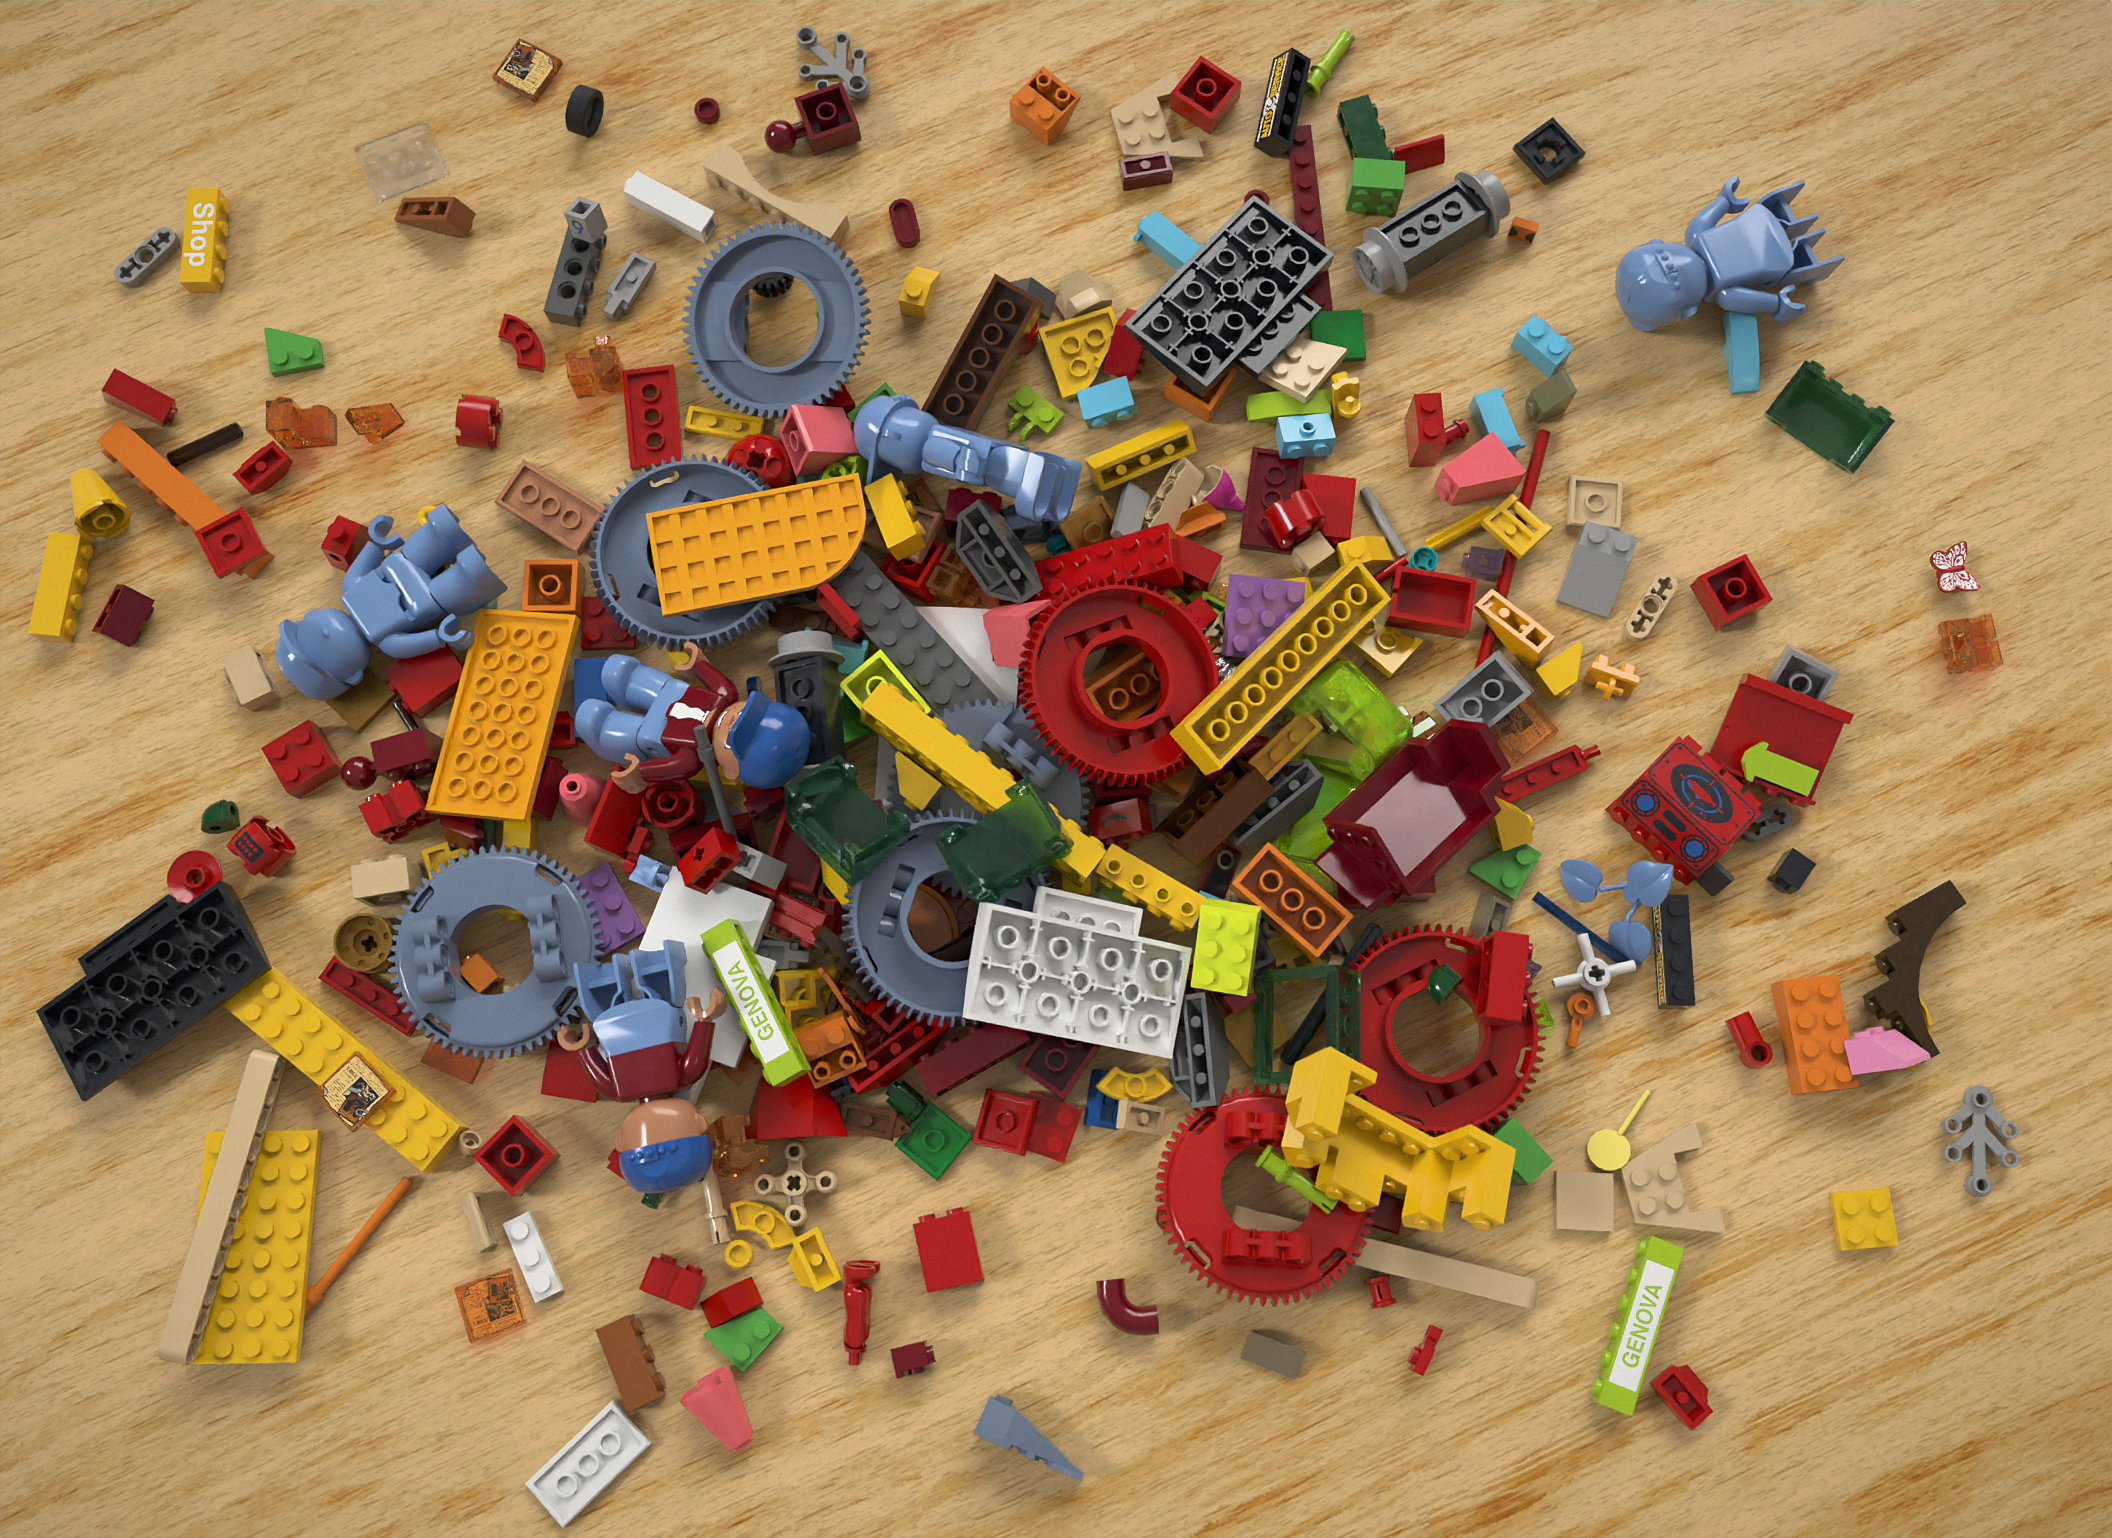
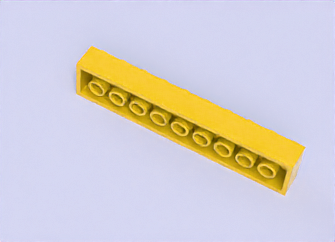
M1358 558L1341 566L1169 734L1205 776L1221 769L1391 598Z
M881 681L861 705V722L982 814H985L990 820L995 818V824L999 827L1005 823V831L1007 833L1015 829L1013 837L1016 840L1023 836L1022 844L1024 846L1031 844L1030 850L1033 853H1039L1038 856L1081 888L1107 852L1103 849V843L1093 836L1088 838L1081 832V827L1073 820L1068 819L1066 821L1059 816L1058 809L1049 802L1042 803L1038 800L1036 793L1026 785L1021 787L1013 781L1014 776L1006 769L1000 768L999 770L992 765V760L981 751L976 753L969 747V742L959 734L954 736L947 731V726L944 722L936 717L932 719L924 713L925 709L916 701L912 700L909 702L905 699L898 687L891 683L887 685Z
M272 964L271 970L222 1004L322 1089L323 1085L349 1062L354 1055L358 1056L390 1091L371 1108V1111L361 1121L422 1172L433 1173L457 1144L461 1133L469 1129L467 1125ZM351 1093L343 1106L346 1105L349 1099L355 1100L356 1098L365 1103L363 1109L366 1108L368 1103ZM355 1101L353 1103L355 1105H352V1107H357L356 1104H358V1102Z

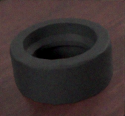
M582 84L575 87L566 107L565 122L568 131L587 138L595 134L601 123L604 110V97L601 91Z

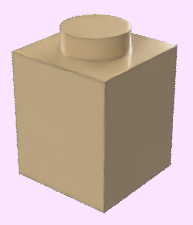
M1318 531L1293 549L1291 562L1299 573L1303 572L1308 577L1333 559L1335 550Z

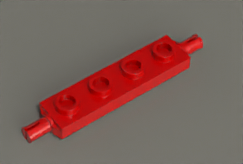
M1575 744L1501 777L1506 786L1495 797L1511 804L1584 772L1588 769L1587 760L1601 755L1600 749L1597 750L1599 747L1595 744L1582 751Z

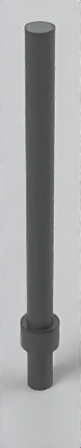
M705 726L694 727V732L699 746L697 748L700 761L704 762L725 832L734 835L736 841L739 842L716 766L714 747L709 742Z

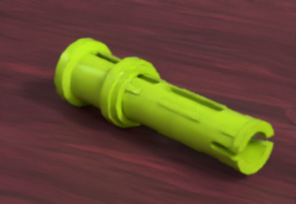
M1342 29L1320 62H1316L1311 66V72L1307 77L1304 91L1306 96L1311 98L1318 97L1322 85L1331 79L1332 69L1355 40L1354 34L1348 39L1352 33L1350 30Z
M1269 1144L1256 1161L1255 1166L1257 1168L1261 1166L1275 1176V1181L1280 1183L1284 1181L1325 1211L1326 1214H1329L1338 1200L1327 1197L1325 1192L1315 1188L1314 1181L1302 1174L1294 1166H1289L1286 1159L1273 1151V1146Z

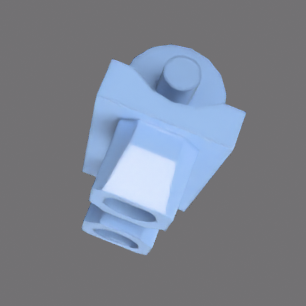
M640 854L637 865L629 880L661 894L672 868Z

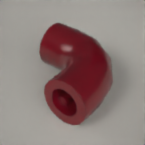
M1124 1278L1096 1281L1097 1296L1102 1313L1114 1327L1131 1335H1159L1156 1305L1136 1306L1127 1299Z

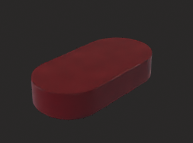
M897 199L889 207L895 239L899 246L913 248L919 243L921 238L914 206L907 199Z

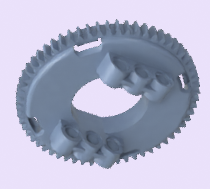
M682 454L681 461L676 462L675 458L671 456V463L666 464L661 459V466L656 467L654 463H651L652 470L648 472L642 467L643 475L640 477L633 473L634 481L631 483L624 479L626 488L621 489L617 487L619 495L617 497L610 495L613 503L611 505L604 503L607 512H599V516L603 521L594 522L599 531L591 532L596 540L589 542L590 546L595 549L589 551V556L594 559L589 562L590 567L594 569L590 574L593 579H596L593 581V585L598 589L596 593L599 598H602L600 600L602 605L607 607L606 611L609 615H613V620L616 623L621 622L620 627L623 630L628 629L630 636L633 637L637 634V639L640 642L647 637L646 643L649 646H652L656 641V646L659 650L666 644L669 652H672L674 646H677L678 652H682L684 649L683 644L692 642L704 653L706 645L709 646L711 651H714V644L719 643L722 649L725 648V640H729L734 645V636L736 635L744 640L743 631L747 630V632L753 634L751 628L753 624L761 628L762 625L759 619L762 617L769 620L766 613L767 610L776 612L773 602L781 604L782 600L779 596L664 618L657 579L652 565V549L646 513L771 490L768 484L763 485L764 482L761 477L756 478L753 471L747 474L746 467L744 466L737 470L738 466L734 461L728 467V462L725 458L719 464L716 456H713L710 462L704 454L701 460H697L695 454H692L689 461ZM675 471L679 474L676 481L664 484L658 488L652 487L649 483L651 480L653 483H657L663 479L675 476ZM609 575H612L614 577L616 587L620 593V597L617 601L613 597L616 595V593L612 586Z
M939 809L936 818H933L931 812L927 811L926 820H922L920 814H916V823H912L909 818L905 819L906 827L904 828L899 822L896 823V833L887 829L885 831L888 837L886 840L881 835L877 837V841L880 844L879 847L873 843L869 845L870 850L873 852L872 855L863 852L862 857L866 860V863L860 861L856 863L861 872H851V876L856 879V883L848 882L846 885L853 889V892L844 893V897L851 900V902L842 905L843 909L849 910V914L841 917L842 920L849 921V925L842 927V931L850 932L851 935L844 938V942H852L853 944L852 947L847 949V953L856 954V957L850 961L851 964L860 963L861 965L856 974L866 973L867 976L862 980V983L864 984L869 981L873 983L869 991L873 992L878 989L880 991L878 1000L885 996L889 998L886 1007L896 1003L895 1013L898 1014L904 1008L907 1010V1019L913 1013H916V1022L918 1023L925 1016L927 1017V1025H931L934 1018L938 1019L939 1027H942L945 1020H948L950 1028H953L957 1019H959L961 1027L966 1025V1018H963V1009L970 961L969 959L961 962H945L935 959L923 952L914 942L908 929L907 917L918 885L936 875L958 874L968 877L979 884L989 896L992 904L1027 912L1033 911L1036 891L1031 889L1026 876L1022 872V864L1026 861L1029 863L1025 868L1035 888L1037 886L1050 888L1054 885V882L1045 883L1044 880L1050 875V872L1042 874L1040 872L1045 862L1038 864L1034 862L1039 853H1034L1031 856L1028 854L1032 845L1029 844L1023 848L1020 845L1024 839L1023 836L1014 840L1012 837L1014 836L1015 829H1012L1008 834L1003 832L1006 826L1005 823L999 828L994 827L995 818L989 824L985 823V814L979 820H974V811L970 813L968 818H964L963 809L959 811L957 817H954L953 809H949L947 817H943L942 810ZM921 827L922 834L920 837L910 840L902 846L894 844L896 839L900 843L906 838L920 833ZM862 946L868 948L869 953L878 968L877 974L875 973L876 969L871 963L865 948L862 949ZM970 1019L972 1025L977 1024V1020Z
M491 845L490 853L482 846L480 847L479 855L473 849H470L469 858L462 853H459L458 862L451 857L448 858L449 867L440 863L439 868L441 872L437 873L430 870L432 879L428 880L422 877L421 880L425 886L423 888L413 887L418 894L416 896L407 895V898L411 901L410 906L402 904L401 907L406 911L405 915H396L402 923L401 925L392 926V928L399 932L398 935L392 936V940L396 941V946L391 948V951L395 952V956L388 958V961L395 963L396 966L388 969V972L397 974V977L391 979L390 983L399 984L400 986L393 993L397 995L403 994V997L397 1001L401 1005L407 1004L402 1012L405 1014L413 1013L409 1018V1022L416 1023L420 1021L416 1026L417 1030L423 1031L427 1028L424 1037L431 1038L434 1036V1044H440L443 1041L442 1048L448 1050L452 1047V1052L456 1054L460 1053L463 1049V1056L470 1057L473 1052L474 1058L480 1059L484 1052L485 1059L491 1060L493 1053H495L497 1059H503L505 1051L507 1057L513 1058L515 1049L519 1055H525V1046L530 1051H536L535 1042L540 1046H546L544 1037L552 1041L556 1040L553 1033L555 1030L557 1032L560 1031L564 1023L573 1026L572 1021L569 1019L572 1015L578 1018L581 1017L577 1011V1008L581 1007L579 994L573 992L568 1002L560 1010L564 1014L562 1017L556 1013V1008L570 989L577 988L573 968L574 963L582 962L602 966V963L597 961V957L605 956V953L597 950V947L605 945V942L597 939V936L604 934V931L602 929H595V926L601 924L602 921L599 918H593V916L599 913L598 909H589L595 903L592 898L585 899L590 894L587 889L580 890L583 883L580 880L573 882L576 875L572 872L567 874L568 868L564 865L558 869L560 863L554 859L550 862V857L546 854L540 859L541 854L536 850L530 856V851L526 847L523 848L520 854V849L514 845L510 853L506 845H502L500 852L496 846ZM537 867L542 869L541 872L552 878L559 886H555L549 880L539 875ZM496 909L519 911L530 921L527 923L533 950H531L534 957L533 970L520 985L508 992L484 995L473 991L461 977L457 945L461 934L470 922L488 911ZM433 1015V1016H434L436 1019H438L441 1023H443V1024H445L446 1026L450 1027V1028H451V1032H450L449 1030H447L446 1028L442 1027L440 1024H438L435 1020L431 1019L429 1016Z

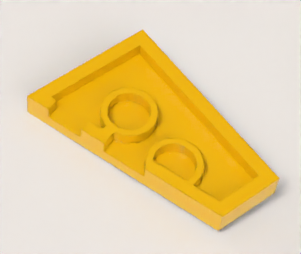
M1372 618L1346 644L1390 679L1422 645L1424 640L1417 637L1412 639L1401 634V630L1394 627L1389 629L1378 624L1376 619Z

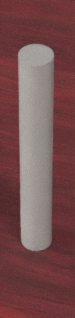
M1369 487L1363 488L1359 493L1399 558L1408 554L1406 548Z

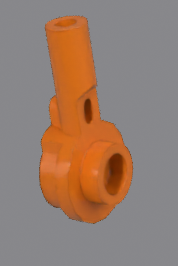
M1585 993L1573 994L1567 1001L1568 1016L1572 1020L1565 1046L1570 1048L1577 1047L1582 1023L1584 1020L1589 1019L1595 1011L1593 999Z

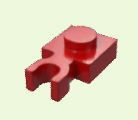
M637 826L627 850L630 853L621 868L625 873L632 874L640 854L645 856V853L648 854L651 851L654 838H652L653 833L649 829Z
M1429 1324L1422 1343L1418 1347L1414 1346L1409 1354L1407 1361L1411 1363L1409 1370L1424 1376L1443 1330Z

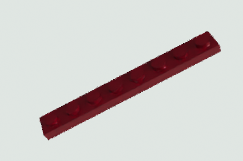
M1301 125L1296 127L1292 148L1287 150L1295 224L1325 247L1311 125ZM1328 269L1304 293L1305 296L1322 307L1320 312L1333 311Z

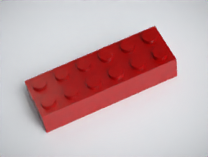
M1167 522L1036 561L1034 563L1043 589L1023 603L1049 599L1052 602L1055 598L1060 599L1061 594L1064 592L1069 594V590L1073 587L1078 589L1083 583L1088 586L1093 580L1098 584L1103 578L1109 583L1115 577L1118 585L1123 578H1126L1128 585L1136 579L1137 587H1140L1143 582H1147L1148 590L1157 585L1156 592L1182 585L1184 580L1179 539Z

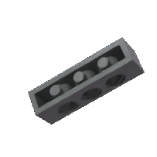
M568 226L543 310L550 322L579 328L581 320L585 319L588 296L592 295L594 289L593 278L600 269L599 257L601 250H604L607 244V236L604 232L594 243H590L573 237ZM588 248L587 251L579 253L582 249ZM582 271L579 275L573 276L575 272ZM571 294H575V296H574L573 298H571V299H566L567 296H569V295H571Z

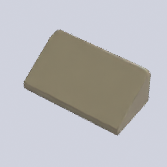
M1481 894L1478 898L1468 933L1471 930L1474 931L1473 939L1477 940L1481 935H1484L1485 938L1494 930L1505 931L1513 905L1494 895Z
M1250 1330L1240 1358L1295 1379L1306 1352Z

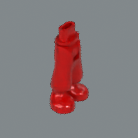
M852 1260L843 1264V1277L845 1280L843 1298L846 1310L843 1336L845 1351L849 1352V1365H860L862 1353L867 1351V1345L864 1343L869 1337L872 1288L865 1280L873 1278L879 1272V1261Z

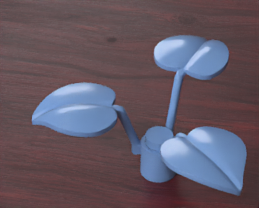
M1581 859L1563 861L1560 864L1562 882L1567 893L1576 901L1583 903L1591 902L1596 898L1597 891L1606 892L1623 889L1625 900L1633 903V906L1625 916V922L1614 921L1610 925L1609 941L1614 951L1625 961L1634 960L1635 965H1642L1652 949V936L1642 923L1637 921L1630 922L1637 908L1641 906V903L1647 907H1655L1666 899L1672 884L1673 865L1638 861L1629 867L1626 876L1627 882L1603 887L1599 886L1603 879L1602 873L1594 864Z

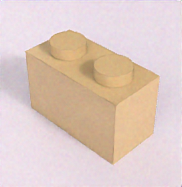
M252 645L221 659L225 667L222 669L226 680L230 684L232 683L235 689L232 694L240 707L244 706L253 712L281 698L262 653Z

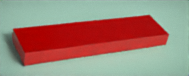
M336 955L332 957L318 977L407 1037L412 1036L420 1022H409V1018L413 1013L405 1014L402 1012L407 1004H398L397 1001L401 998L400 996L394 994L363 972L345 967L337 959Z

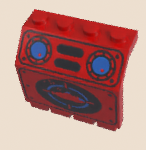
M1689 735L1684 739L1680 736L1677 737L1605 809L1614 822L1624 827L1634 841L1642 844L1651 853L1653 859L1662 864L1673 865V877L1685 886L1697 879L1722 856L1762 813L1758 809L1762 802L1749 790L1742 795L1739 791L1744 786L1728 771L1721 775L1719 771L1723 766L1708 752L1700 756L1698 752L1702 747Z

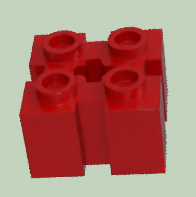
M410 780L397 781L390 786L387 794L383 796L380 793L373 794L367 797L363 804L358 806L372 835L378 838L382 837L383 841L388 844L402 839L416 828L420 829L439 819L437 814H432L425 810L428 796L423 789L416 787Z

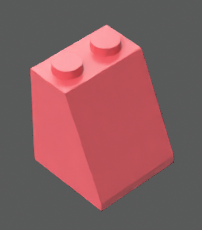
M801 404L791 405L779 433L796 477L824 472L834 462L842 461L850 455H860L855 446L851 421L846 417L843 408Z
M1492 431L1442 468L1434 484L1435 492L1442 501H1446L1450 506L1511 494L1517 489L1526 470Z
M1050 599L997 606L982 615L984 629L987 631L990 642V651L996 666L1020 668L1018 663L1026 659L1019 656L1022 650H1028L1022 644L1025 640H1030L1026 634L1030 630H1034L1031 625L1035 621H1039L1037 619L1038 615L1042 612L1045 613L1044 609L1048 605H1052ZM1046 636L1041 644L1037 659H1039L1042 648L1047 640Z

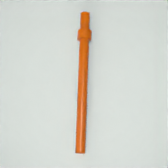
M403 1176L316 1285L309 1287L306 1293L304 1316L313 1305L319 1304L325 1296V1290L412 1185L413 1182Z

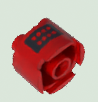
M687 781L651 782L647 787L649 790L646 792L645 797H642V812L650 823L668 835L669 833L703 823L704 800L699 791Z
M254 815L231 838L226 847L234 855L240 856L245 862L243 864L244 868L254 876L261 873L270 878L297 851H293L296 848L295 844L278 826L274 829L266 824L270 820L259 815Z

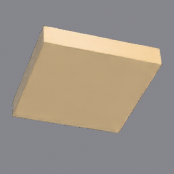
M1570 475L1566 527L1581 529L1588 520L1620 531L1623 480Z
M1554 1171V1229L1614 1232L1613 1174Z

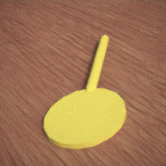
M1649 1090L1643 1093L1618 1132L1603 1129L1596 1132L1590 1138L1587 1145V1153L1591 1162L1597 1168L1605 1171H1615L1621 1169L1628 1162L1631 1155L1630 1145L1623 1136V1133L1650 1095Z

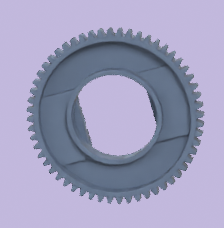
M776 221L774 228L771 223L765 222L764 229L761 225L755 224L754 232L751 228L745 227V235L736 231V240L729 236L726 237L727 246L719 242L720 252L711 250L710 253L713 259H703L707 267L698 266L697 270L701 276H693L692 279L697 284L696 286H688L693 296H685V300L690 302L691 305L683 307V310L688 312L689 316L682 318V321L688 323L689 326L683 328L682 332L690 334V336L684 339V343L692 345L686 350V353L694 355L689 361L697 365L694 369L695 373L702 374L700 381L708 382L706 388L714 391L713 395L715 397H722L721 402L727 405L730 403L731 408L736 410L739 408V411L745 414L749 411V415L754 417L759 413L761 418L766 419L769 414V418L777 419L779 414L780 418L785 419L791 405L816 406L817 403L823 406L826 405L825 398L828 397L833 400V392L835 390L842 392L840 385L842 383H850L847 379L849 374L855 376L854 366L861 365L856 358L857 356H865L860 347L868 345L863 336L870 335V331L865 329L864 326L871 324V320L865 318V315L871 313V309L864 307V305L869 303L870 299L862 296L867 292V288L859 286L864 281L862 277L856 276L859 269L855 266L851 267L853 260L849 257L845 258L847 253L842 249L838 250L840 247L835 242L831 243V239L827 236L822 238L823 234L817 230L813 233V230L808 226L803 230V226L798 223L793 227L790 222H786L783 227L782 223ZM789 276L797 278L808 286L818 305V331L807 352L796 361L781 367L760 366L748 357L749 352L746 341L749 333V319L747 316L750 307L749 290L759 282L770 277Z
M976 699L974 707L971 706L969 701H965L964 709H961L958 704H954V712L951 713L945 708L944 717H940L937 713L934 714V717L946 724L947 731L954 736L959 734L969 742V747L976 753L978 751L994 752L1035 786L1036 798L1042 803L1049 802L1059 811L1058 815L1066 821L1071 819L1079 826L1087 825V822L1081 819V816L1089 814L1088 810L1082 808V805L1090 803L1089 799L1082 797L1083 794L1090 792L1089 788L1081 787V784L1087 781V777L1077 776L1078 768L1076 766L1068 771L1069 762L1067 760L1059 764L1061 756L1056 754L1051 757L1050 754L1053 750L1051 746L1045 749L1042 748L1046 740L1045 738L1036 740V736L1040 731L1039 729L1030 730V727L1035 722L1034 720H1025V717L1031 712L1029 710L1024 714V710L1021 708L1022 704H1020L1017 710H1014V702L1012 701L1005 708L1001 699H998L996 706H993L991 699H987L985 706L982 705L979 699ZM893 765L892 768L897 771L896 765ZM889 776V779L895 782L893 786L887 787V790L893 792V796L886 798V801L893 803V807L887 809V812L893 813L895 816L889 820V824L899 822L904 828L906 827V818H909L912 823H916L915 816L920 814L922 820H926L927 811H930L932 817L936 818L937 811L941 809L940 794L925 811L918 809L917 812H914L903 803L906 798L900 795L898 776ZM921 827L920 833L912 835L900 843L896 841V845H903L910 840L920 837L922 834ZM1031 850L1028 851L1030 856L1034 854ZM1039 856L1034 860L1036 864L1045 862ZM1026 861L1022 864L1021 870L1033 890V881L1025 868L1029 864ZM1047 862L1040 869L1041 874L1050 871L1057 874L1060 873ZM958 874L933 876L932 886L936 887L942 882V892H946L952 887V896L954 897L962 891V899L967 900L970 893L973 895L975 902L979 900L980 895H983L985 902L990 900L985 890L968 877ZM1049 875L1045 879L1051 881V875Z

